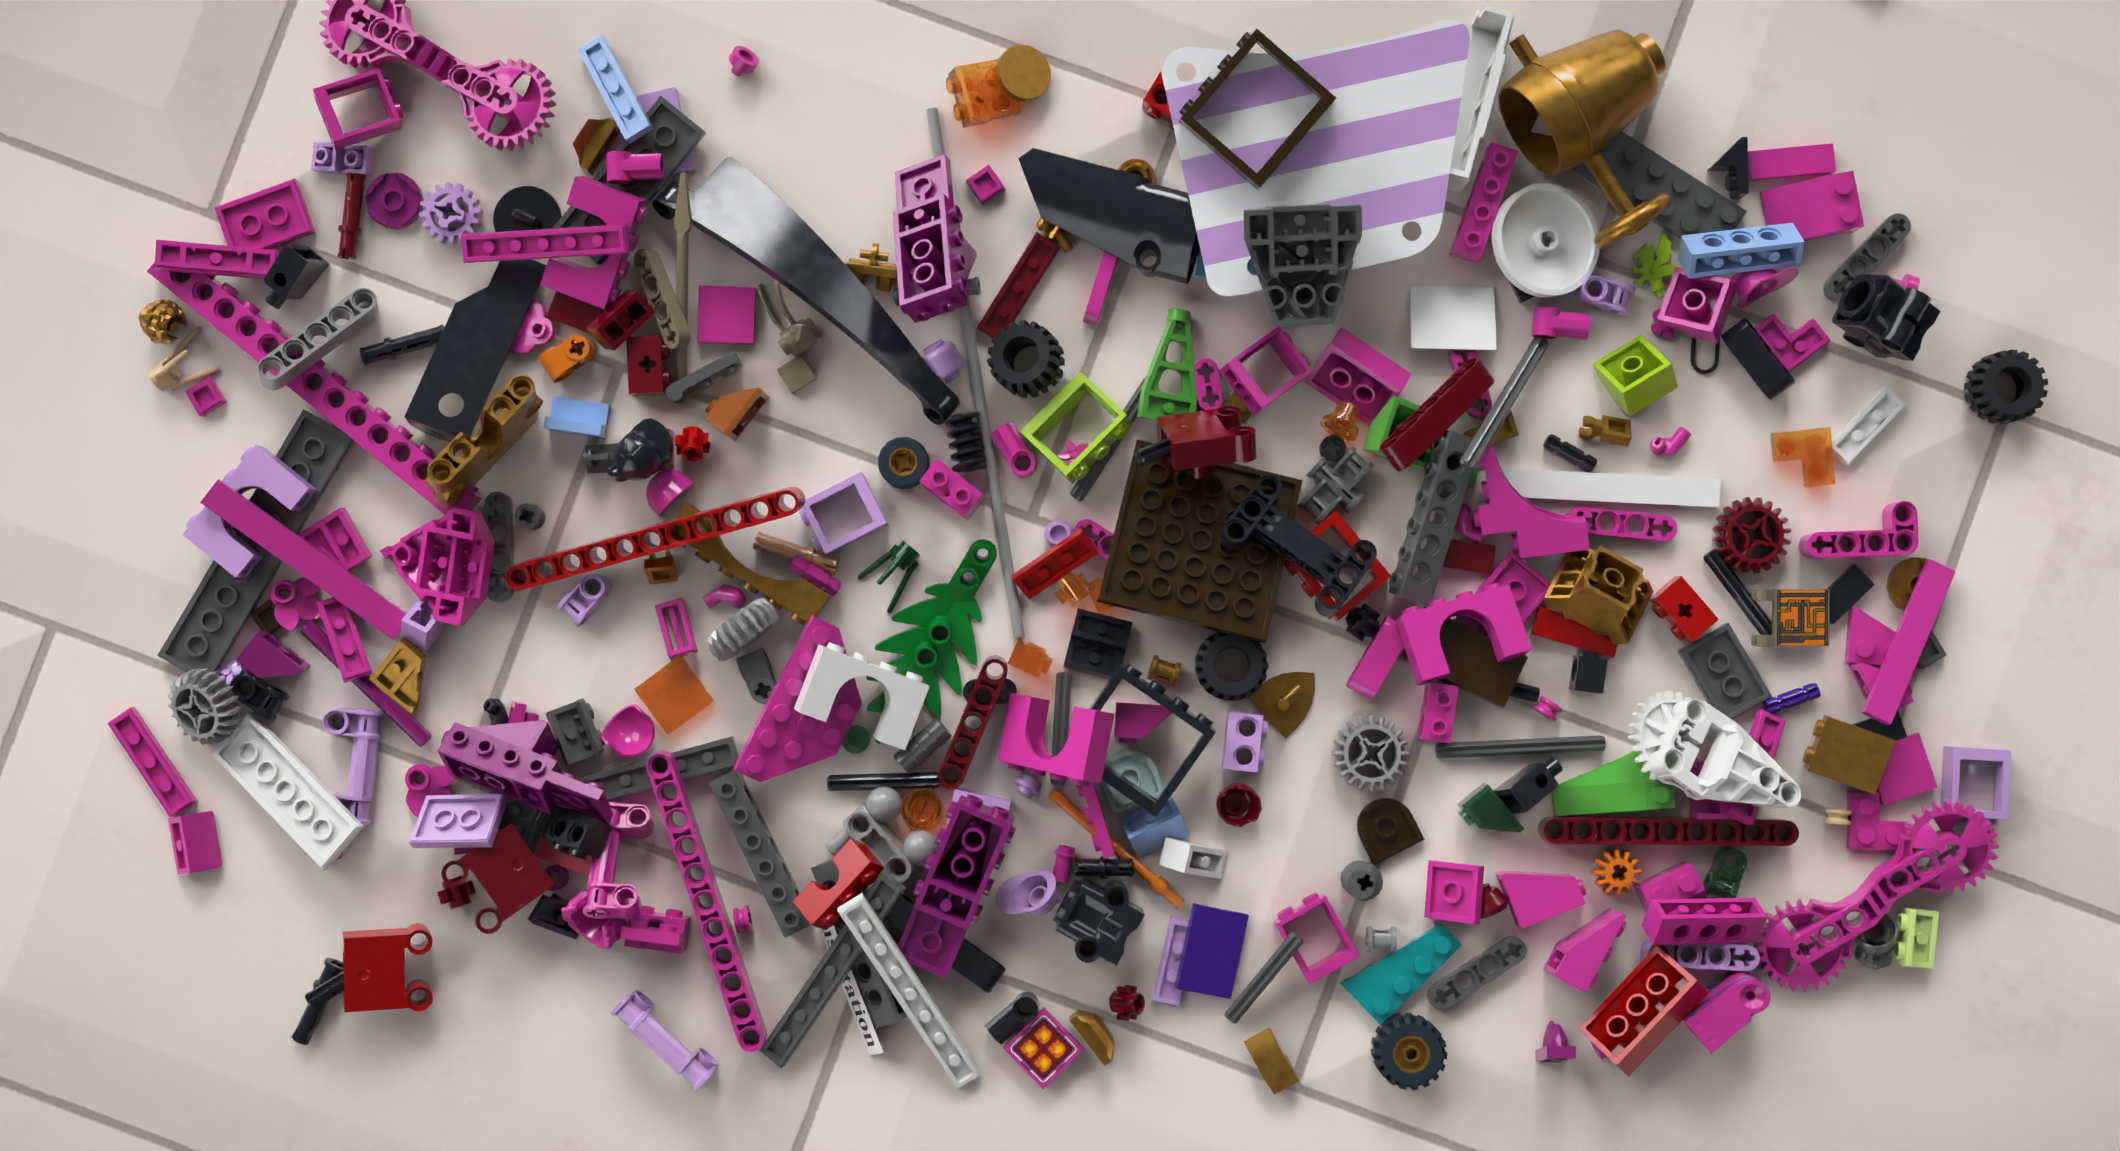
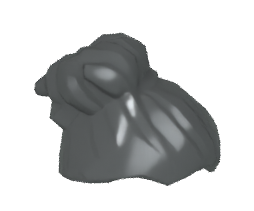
M1886 913L1875 926L1859 934L1855 939L1857 944L1854 951L1855 959L1863 966L1873 968L1874 970L1885 968L1892 963L1893 956L1891 951L1894 949L1899 937L1898 925Z

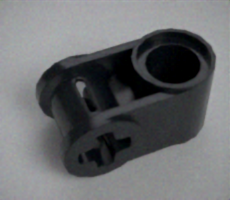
M239 675L229 685L233 686L232 692L234 695L239 696L238 701L270 721H275L277 718L276 712L283 701H287L290 697L280 688L256 676ZM244 680L249 681L252 687L248 695L244 694L241 690Z

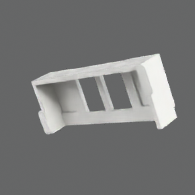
M1486 5L1482 12L1477 10L1471 23L1473 30L1470 37L1447 188L1449 190L1461 192L1470 182L1481 142L1479 139L1484 138L1505 62V50L1515 17L1513 16L1514 12Z

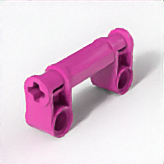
M609 802L613 817L608 825L613 828L600 858L592 857L586 889L589 894L587 905L583 907V914L597 919H633L639 915L642 909V903L636 888L629 884H613L620 839H645L653 833L654 823L649 809L644 805ZM638 819H646L642 824H633ZM624 899H633V901L630 904L621 905V902Z

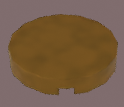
M1015 45L1008 48L998 58L995 67V74H997L1000 89L1008 97L1020 102L1038 99L1048 89L1051 80L1050 66L1046 58L1037 49L1029 45Z
M1908 558L1900 561L1892 568L1887 577V591L1890 600L1897 608L1905 611L1925 561L1928 560L1927 558Z

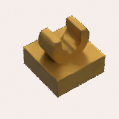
M670 550L665 551V557L657 558L654 553L649 555V559H644V570L649 584L678 581V570Z

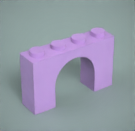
M258 445L248 448L241 456L242 462L239 466L229 471L223 478L224 483L241 495L251 489L262 488L288 509L300 512L317 492L315 487L268 449ZM204 507L199 514H195L189 519L186 524L187 529L182 534L235 578L246 579L263 558L260 553L236 534L231 524L207 507Z

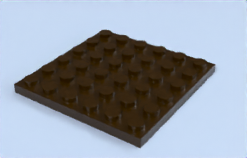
M1137 439L1097 602L1266 643L1285 557L1253 535L1249 537L1240 549L1235 551L1228 550L1222 545L1220 535L1227 520L1258 478L1264 474H1273L1280 479L1282 490L1273 506L1294 520L1303 480L1235 463L1209 466V470L1205 472L1204 478L1195 479L1193 477V468L1175 471L1167 457L1145 466H1139L1137 460L1134 459V454L1139 449L1154 443ZM1260 487L1264 494H1274L1271 487ZM1251 507L1244 509L1248 516H1258L1255 509ZM1235 529L1228 530L1231 538H1242L1239 531Z

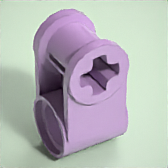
M1591 276L1576 289V295L1583 304L1603 309L1614 315L1627 316L1629 311L1626 308L1631 293L1635 291V287L1601 276ZM1588 283L1595 285L1597 288L1596 297H1592L1587 292Z
M586 575L559 602L557 608L560 611L564 610L575 620L574 624L577 627L581 626L593 614L596 607L608 596L611 589L610 581L604 575ZM594 579L598 580L601 585V590L597 595L592 594L589 589V585Z

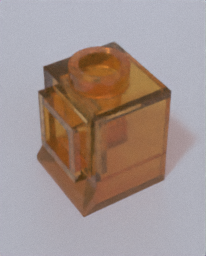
M1019 638L1007 664L1039 678L1041 673L1047 674L1053 659L1045 654L1046 649L1030 642L1025 645L1022 639Z

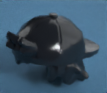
M652 418L642 420L621 439L614 449V465L608 467L607 474L611 477H616L615 480L617 482H625L628 480H645L652 474L662 471L664 469L663 466L672 460L670 456L672 454L670 451L672 447L670 432L664 425Z

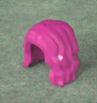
M587 890L580 892L569 901L566 907L562 908L563 919L568 922L569 926L576 933L582 934L585 939L595 944L596 947L610 949L614 942L621 939L622 926L627 924V919H597L584 915L583 907L587 905L589 892ZM626 898L621 902V905L630 904L629 898Z

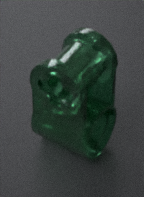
M1723 846L1717 850L1710 870L1703 881L1706 895L1712 894L1720 898H1736L1748 862L1746 855L1742 851L1732 846ZM1734 853L1736 855V863L1732 867H1727L1725 860L1729 854Z

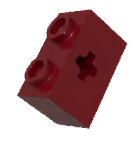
M626 290L617 298L615 303L605 309L586 329L604 349L615 351L656 312L638 291Z
M661 335L629 337L626 340L629 394L633 397L666 395V389L672 384L670 370L666 371V359H670V349L666 346ZM649 359L656 364L655 367H651L650 373L644 368V365L649 364Z

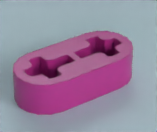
M1209 358L1200 359L1194 365L1198 406L1202 411L1217 409L1223 403L1218 366ZM1203 364H1206L1208 369H1213V373L1209 375L1210 383L1205 384L1204 376L1198 375L1197 372L1201 370ZM1210 387L1212 396L1218 397V400L1214 402V407H1209L1208 403H1203L1202 401L1207 396L1206 388Z

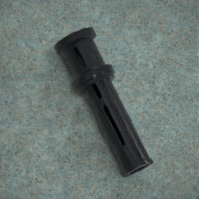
M326 958L324 961L325 967L320 978L314 981L313 989L343 972V962L333 958ZM329 1000L315 1009H312L309 1004L307 1005L297 1028L291 1036L295 1042L303 1045L309 1044Z

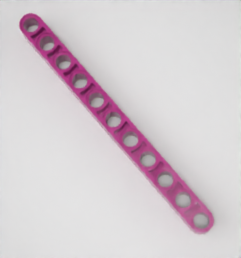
M658 751L647 760V772L738 1043L743 1050L754 1052L760 1049L766 1039V1027L676 759L669 751ZM657 757H662L668 762L667 771L661 772L656 769L654 762ZM670 784L677 789V797L675 799L665 796V785ZM675 812H681L685 815L686 824L684 826L674 823L673 814ZM684 839L692 840L696 846L695 852H685L682 848V841ZM696 866L702 868L705 872L704 879H694L691 875V868ZM702 894L712 896L714 899L712 907H705L701 904L700 896ZM712 921L721 923L723 932L721 934H714L709 929V923ZM722 948L728 949L732 953V960L723 961L720 959L718 950ZM737 976L741 980V987L732 988L729 986L727 977ZM739 1003L747 1004L750 1007V1014H740L736 1009V1005ZM748 1030L756 1031L759 1034L760 1040L757 1042L749 1041L745 1036V1032Z

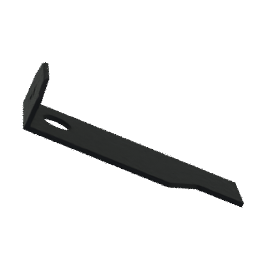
M532 259L499 261L488 287L455 303L404 416L411 426L449 443L460 432L469 437L471 436L541 283L547 265ZM450 393L461 396L464 401L463 410L453 417L444 416L438 407L440 399Z

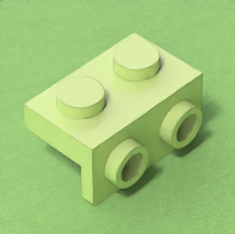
M1901 907V913L1896 918L1899 937L1893 949V957L1896 959L1895 964L1903 967L1934 968L1939 919L1938 911Z

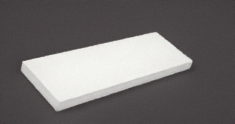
M248 712L239 722L240 727L234 731L231 737L224 740L212 755L322 870H327L364 826L254 712Z

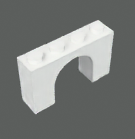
M828 642L827 647L818 644L794 709L799 713L826 722L837 692L845 682L858 676L873 677L880 683L885 695L884 709L873 738L882 743L906 750L930 687L922 682L923 677L907 671L906 676L896 673L897 667L882 661L880 666L870 663L871 657L855 652L854 656L844 654V647Z

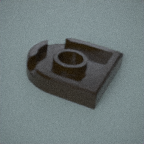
M1391 798L1375 799L1369 802L1358 816L1357 833L1373 865L1425 840L1410 810L1397 800Z

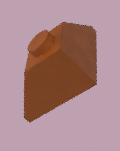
M759 387L722 395L719 400L715 398L707 406L705 412L708 414L705 416V419L727 437L736 441L769 399V396Z

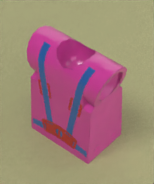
M1730 970L1723 979L1715 981L1705 988L1709 993L1684 1018L1683 1022L1712 1054L1750 1022L1754 1014L1762 1012L1768 1007L1771 1000L1770 992L1750 972Z

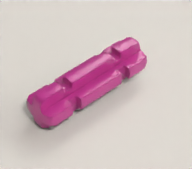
M796 555L791 560L789 565L791 571L798 575L801 573L802 578L820 589L823 587L824 592L835 596L840 590L841 582L833 576L829 578L828 573L811 562L807 564V560L800 555Z

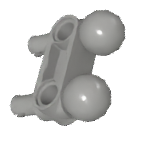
M878 787L872 790L867 797L866 803H863L843 821V829L825 844L826 848L834 856L850 839L866 844L885 867L882 871L885 870L901 884L920 869V866H925L930 853L936 855L939 845L935 844L936 837L923 830L914 831L909 834L904 843L886 823L896 819L902 808L899 794L889 787ZM859 816L867 819L869 822L868 829L859 827L857 823ZM894 861H902L906 866V872H898L894 867Z

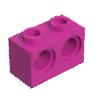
M1432 682L1425 684L1417 738L1451 744L1458 686Z

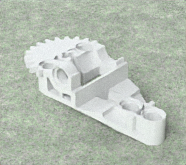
M1665 691L1664 696L1662 692L1655 693V699L1653 696L1646 697L1647 705L1645 703L1638 704L1641 713L1634 712L1632 714L1637 723H1631L1629 727L1636 731V733L1628 736V739L1636 741V745L1631 747L1630 751L1639 752L1634 761L1635 763L1644 762L1641 772L1650 771L1649 779H1658L1664 784L1676 786L1683 790L1687 797H1691L1694 800L1710 799L1723 802L1752 804V806H1767L1772 809L1794 807L1799 804L1802 795L1798 784L1739 724L1707 702L1692 699L1691 697H1686L1683 700L1681 692L1675 693L1674 697L1672 691ZM1706 735L1708 737L1716 736L1701 772L1697 777L1690 772L1700 750L1694 745L1702 744Z

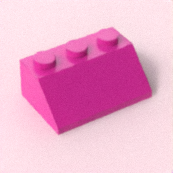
M1340 327L1312 368L1313 372L1306 377L1304 382L1370 426L1371 422L1393 396L1398 397L1412 374Z

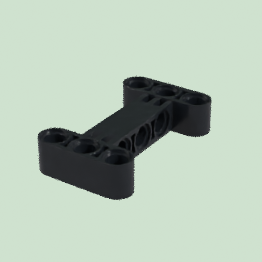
M1262 475L1225 523L1220 535L1222 545L1228 550L1235 551L1243 547L1251 535L1255 536L1324 585L1315 599V609L1324 617L1334 616L1377 556L1375 545L1368 540L1357 541L1346 556H1344L1273 505L1282 490V483L1276 475ZM1269 486L1273 489L1274 494H1264L1260 487ZM1251 507L1257 511L1258 516L1250 517L1245 513L1244 509ZM1235 529L1239 531L1242 538H1231L1228 530ZM1355 552H1364L1367 555L1368 560H1359L1356 557ZM1339 574H1348L1352 579V583L1342 582ZM1323 596L1333 597L1336 605H1327L1323 600Z

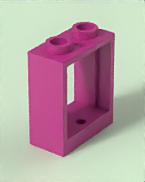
M379 68L313 89L315 102L335 150L401 129L400 119H404L402 109L398 102L393 103L390 93H393L391 82L388 76H382ZM376 86L389 120L343 134L330 100Z
M1277 327L1229 361L1220 372L1254 416L1303 381L1313 370L1310 368L1308 359L1303 354H1300L1293 345L1290 335L1282 331L1280 327ZM1270 344L1294 377L1266 397L1242 363Z
M938 459L933 462L919 480L924 488L967 521L985 499L979 490Z
M1317 892L1302 899L1303 905L1293 910L1292 906L1280 911L1277 914L1278 919L1273 921L1285 941L1289 936L1285 925L1319 906H1322L1344 947L1307 967L1298 950L1294 953L1293 957L1309 985L1360 957L1327 897L1323 893L1318 896Z

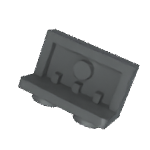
M584 698L545 713L565 766L593 757L604 751L603 746L605 743L602 740V733L600 730H596L592 720L594 719L593 709L589 703L585 702Z

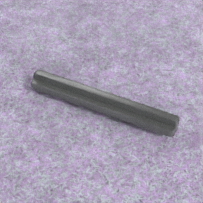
M1058 672L1056 674L1052 757L1061 752L1062 746L1068 739L1071 673ZM1050 778V782L1053 785H1064L1066 781Z
M1294 932L1290 933L1225 1012L1227 1019L1232 1023H1237L1303 944V939Z

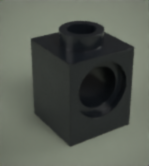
M1583 651L1582 656H1573L1569 689L1603 694L1608 660L1600 659V653Z

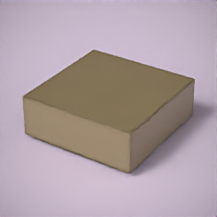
M801 354L777 369L792 394L816 380Z

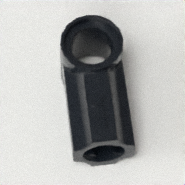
M1031 992L1018 994L1012 1003L985 1024V1027L995 1041L1000 1044L1004 1043L1027 1022L1035 1019L1039 1009L1037 996ZM1022 1001H1029L1034 1006V1010L1030 1013H1023L1018 1008V1004Z

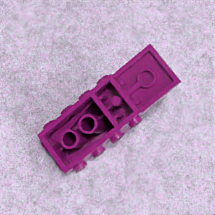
M946 154L895 172L897 210L893 211L899 306L902 312L908 314L915 323L927 321L932 317L953 312L958 308L967 306L966 293L969 292L967 279L977 257L976 251L966 241L961 231L960 222L963 221V216L960 208L957 205L954 206L950 159Z
M538 720L467 727L454 722L451 729L447 730L442 737L441 745L437 751L451 777L495 794H505L508 799L552 815L556 806H560L594 817L606 824H609L613 817L604 789L593 782L583 783L578 781L575 776L561 771L558 760L554 757L558 750V745L547 721Z
M969 794L967 797L961 795L957 803L952 801L945 816L950 819L946 829L941 827L937 835L935 844H938L939 848L936 855L930 853L924 870L929 872L925 881L919 879L913 896L918 898L898 944L908 963L945 979L949 975L971 920L978 921L983 909L979 901L982 894L989 895L994 880L990 878L993 868L999 870L1005 854L1000 852L1004 842L1010 844L1016 831V827L1011 826L1015 817L1010 816L1008 810L999 806H994V808L983 804L982 799Z

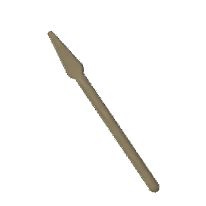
M681 173L674 217V228L677 231L676 298L688 325V236L692 228L687 175L686 173ZM687 347L676 349L677 380L687 376Z

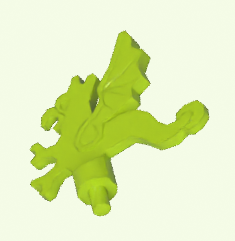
M1665 232L1660 233L1659 244L1655 251V261L1653 258L1654 246L1650 245L1648 247L1647 243H1645L1643 249L1633 255V260L1637 257L1640 258L1638 263L1642 264V268L1631 267L1633 270L1632 275L1636 273L1642 275L1641 279L1634 280L1633 283H1637V287L1640 288L1643 282L1647 280L1652 292H1656L1658 298L1664 297L1662 290L1665 287L1661 278L1669 275L1673 276L1676 268L1671 264L1664 265L1670 260L1669 256L1673 253L1670 248L1672 242L1667 239Z

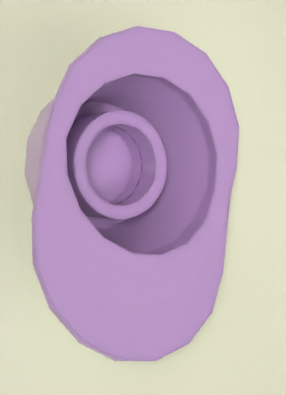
M1047 870L1010 877L999 887L995 897L997 907L1005 914L1029 913L1033 916H1043L1049 913L1056 904L1061 903V897L1056 889V878L1052 872Z

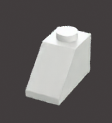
M1166 837L1159 865L1183 873L1221 879L1228 851Z

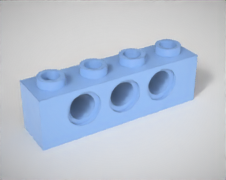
M1793 223L1682 235L1678 261L1688 279L1800 266L1804 240Z

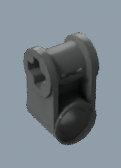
M760 648L736 658V661L753 700L766 704L777 682L773 675L769 658L764 648ZM762 684L771 687V691L767 693L768 698L758 694L762 690Z

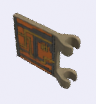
M1753 589L1751 592L1753 601H1772V635H1752L1751 645L1758 647L1829 646L1830 589Z

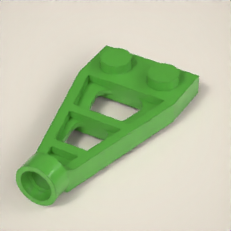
M1183 309L1168 310L1165 330L1141 388L1137 418L1157 421V417L1196 412L1197 392L1190 311ZM1170 342L1181 343L1183 347L1181 364L1166 360ZM1165 370H1174L1180 374L1182 390L1179 395L1160 391L1158 385Z

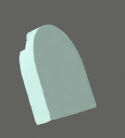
M1134 749L1121 750L1113 754L1105 762L1106 765L1156 799L1164 789L1154 762L1141 751ZM1102 780V786L1113 815L1138 806V804Z

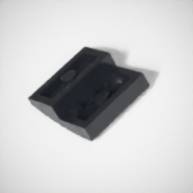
M1078 608L1063 667L1110 679L1120 663L1123 664L1133 622Z

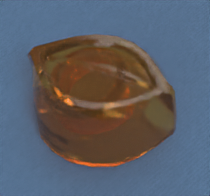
M934 788L912 790L903 799L901 815L911 831L931 830L942 820L944 806Z

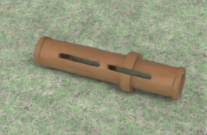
M760 531L755 537L757 542L753 544V549L788 560H792L796 555H800L807 560V564L811 562L831 575H835L838 568L836 565L840 561L838 557L835 558L817 552L814 547L810 546L808 549L766 535Z

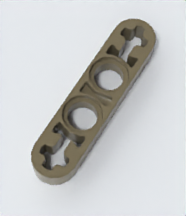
M639 249L634 256V266L648 302L656 312L653 315L663 340L669 349L686 348L690 343V331L660 255L655 249ZM656 281L658 283V292L656 289ZM666 305L668 308V317L666 314Z

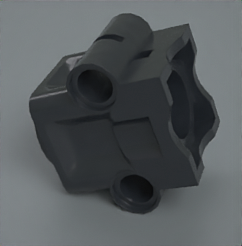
M1860 274L1854 278L1851 285L1842 294L1832 322L1845 331L1843 338L1846 341L1864 348L1877 358L1894 357L1901 360L1914 361L1921 348V342L1926 331L1935 323L1941 311L1930 303L1931 299L1928 295L1913 288L1906 289L1888 275Z
M1083 876L1080 882L1077 880L1073 881L1053 921L1057 923V932L1075 941V954L1082 962L1090 963L1097 960L1100 956L1117 966L1124 953L1127 937L1138 928L1145 913L1143 908L1129 901L1128 890L1122 882L1114 880L1102 887ZM1113 890H1120L1123 892V898L1118 902H1113L1108 899L1109 893ZM1084 941H1092L1095 944V948L1090 952H1085L1080 948V945Z

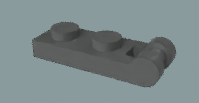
M732 351L669 385L666 389V395L674 403L681 404L687 399L688 393L696 389L698 392L709 388L713 385L712 380L721 375L723 378H727L738 371L737 367L742 365L738 355Z

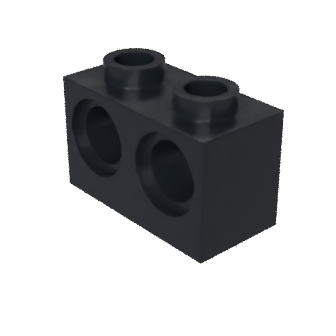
M558 806L544 839L553 842L552 848L562 853L571 854L583 860H586L587 856L599 859L613 827L594 817Z

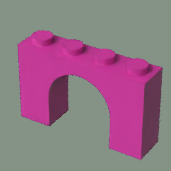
M585 176L575 177L566 204L598 216L606 225L627 224L630 251L635 249L639 238L636 235L638 225L644 222L647 215V208H645L647 200ZM629 253L609 255L607 260L597 268H588L563 258H549L540 285L606 309L615 303L621 294V289L618 286L621 277L624 278L629 270L630 262L627 261Z
M1499 583L1491 584L1482 588L1483 592L1473 594L1472 591H1466L1456 595V600L1446 602L1445 598L1430 602L1429 607L1419 610L1418 606H1414L1402 611L1403 615L1396 620V624L1417 686L1444 679L1450 673L1440 643V629L1445 620L1454 616L1473 618L1486 629L1498 663L1524 656L1532 649L1509 584L1501 587Z
M1010 693L998 754L999 761L1009 763L1008 768L1013 770L1025 771V767H1028L1029 773L1034 775L1046 776V772L1051 773L1050 778L1055 780L1067 781V778L1071 777V783L1089 787L1090 781L1102 782L1115 714L1074 706L1067 742L1061 752L1052 757L1047 751L1044 741V730L1050 700Z

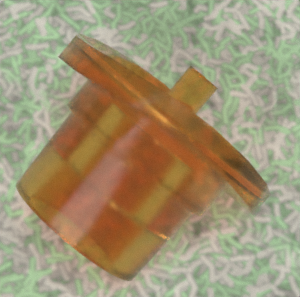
M1341 401L1337 403L1333 413L1323 416L1320 424L1331 435L1339 436L1344 441H1355L1358 436L1356 421L1360 411L1355 405Z

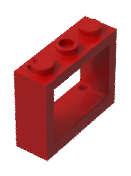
M1337 511L1332 512L1310 531L1318 537L1331 527L1349 549L1357 541L1361 540ZM1355 552V555L1359 560H1368V557L1364 552ZM1285 558L1284 567L1291 576L1298 575L1303 581L1300 585L1310 598L1314 595L1317 597L1323 588L1319 582ZM1375 558L1368 569V572L1374 579L1344 603L1334 616L1327 617L1329 620L1332 617L1336 621L1342 619L1391 577L1390 573L1377 558ZM1323 596V600L1327 605H1336V602L1330 596Z

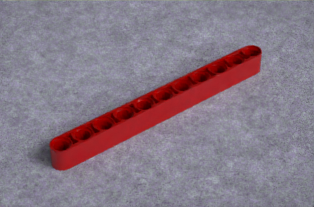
M787 487L522 561L507 570L505 579L510 588L524 590L790 516L801 510L805 504V495L797 487ZM785 494L794 497V508H789L785 505ZM758 502H763L768 507V514L766 516L758 512ZM731 509L737 510L741 515L740 523H735L731 520ZM704 517H708L713 521L714 528L712 531L704 527ZM678 524L685 527L687 531L686 538H682L677 534L676 528ZM651 532L659 536V545H654L651 542ZM625 539L632 543V553L624 549L623 542ZM598 547H601L605 550L606 560H602L598 557ZM572 554L578 557L580 561L579 567H575L571 563L570 558ZM545 562L552 565V575L546 572L544 568ZM519 569L523 570L526 573V582L522 581L519 578Z

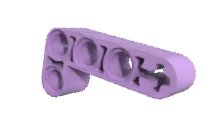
M1647 939L1642 944L1640 963L1657 946L1653 945L1650 939ZM1745 943L1661 945L1662 949L1683 968L1751 971L1757 967L1760 961L1757 949ZM1689 946L1691 956L1689 959L1682 961L1680 957L1681 950ZM1718 948L1720 952L1719 958L1715 962H1711L1709 953L1712 949ZM1731 953L1734 955L1747 953V958H1742V961L1731 957Z

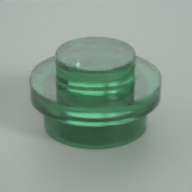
M852 725L844 735L843 747L848 752L854 754L865 751L870 744L869 732L863 726Z

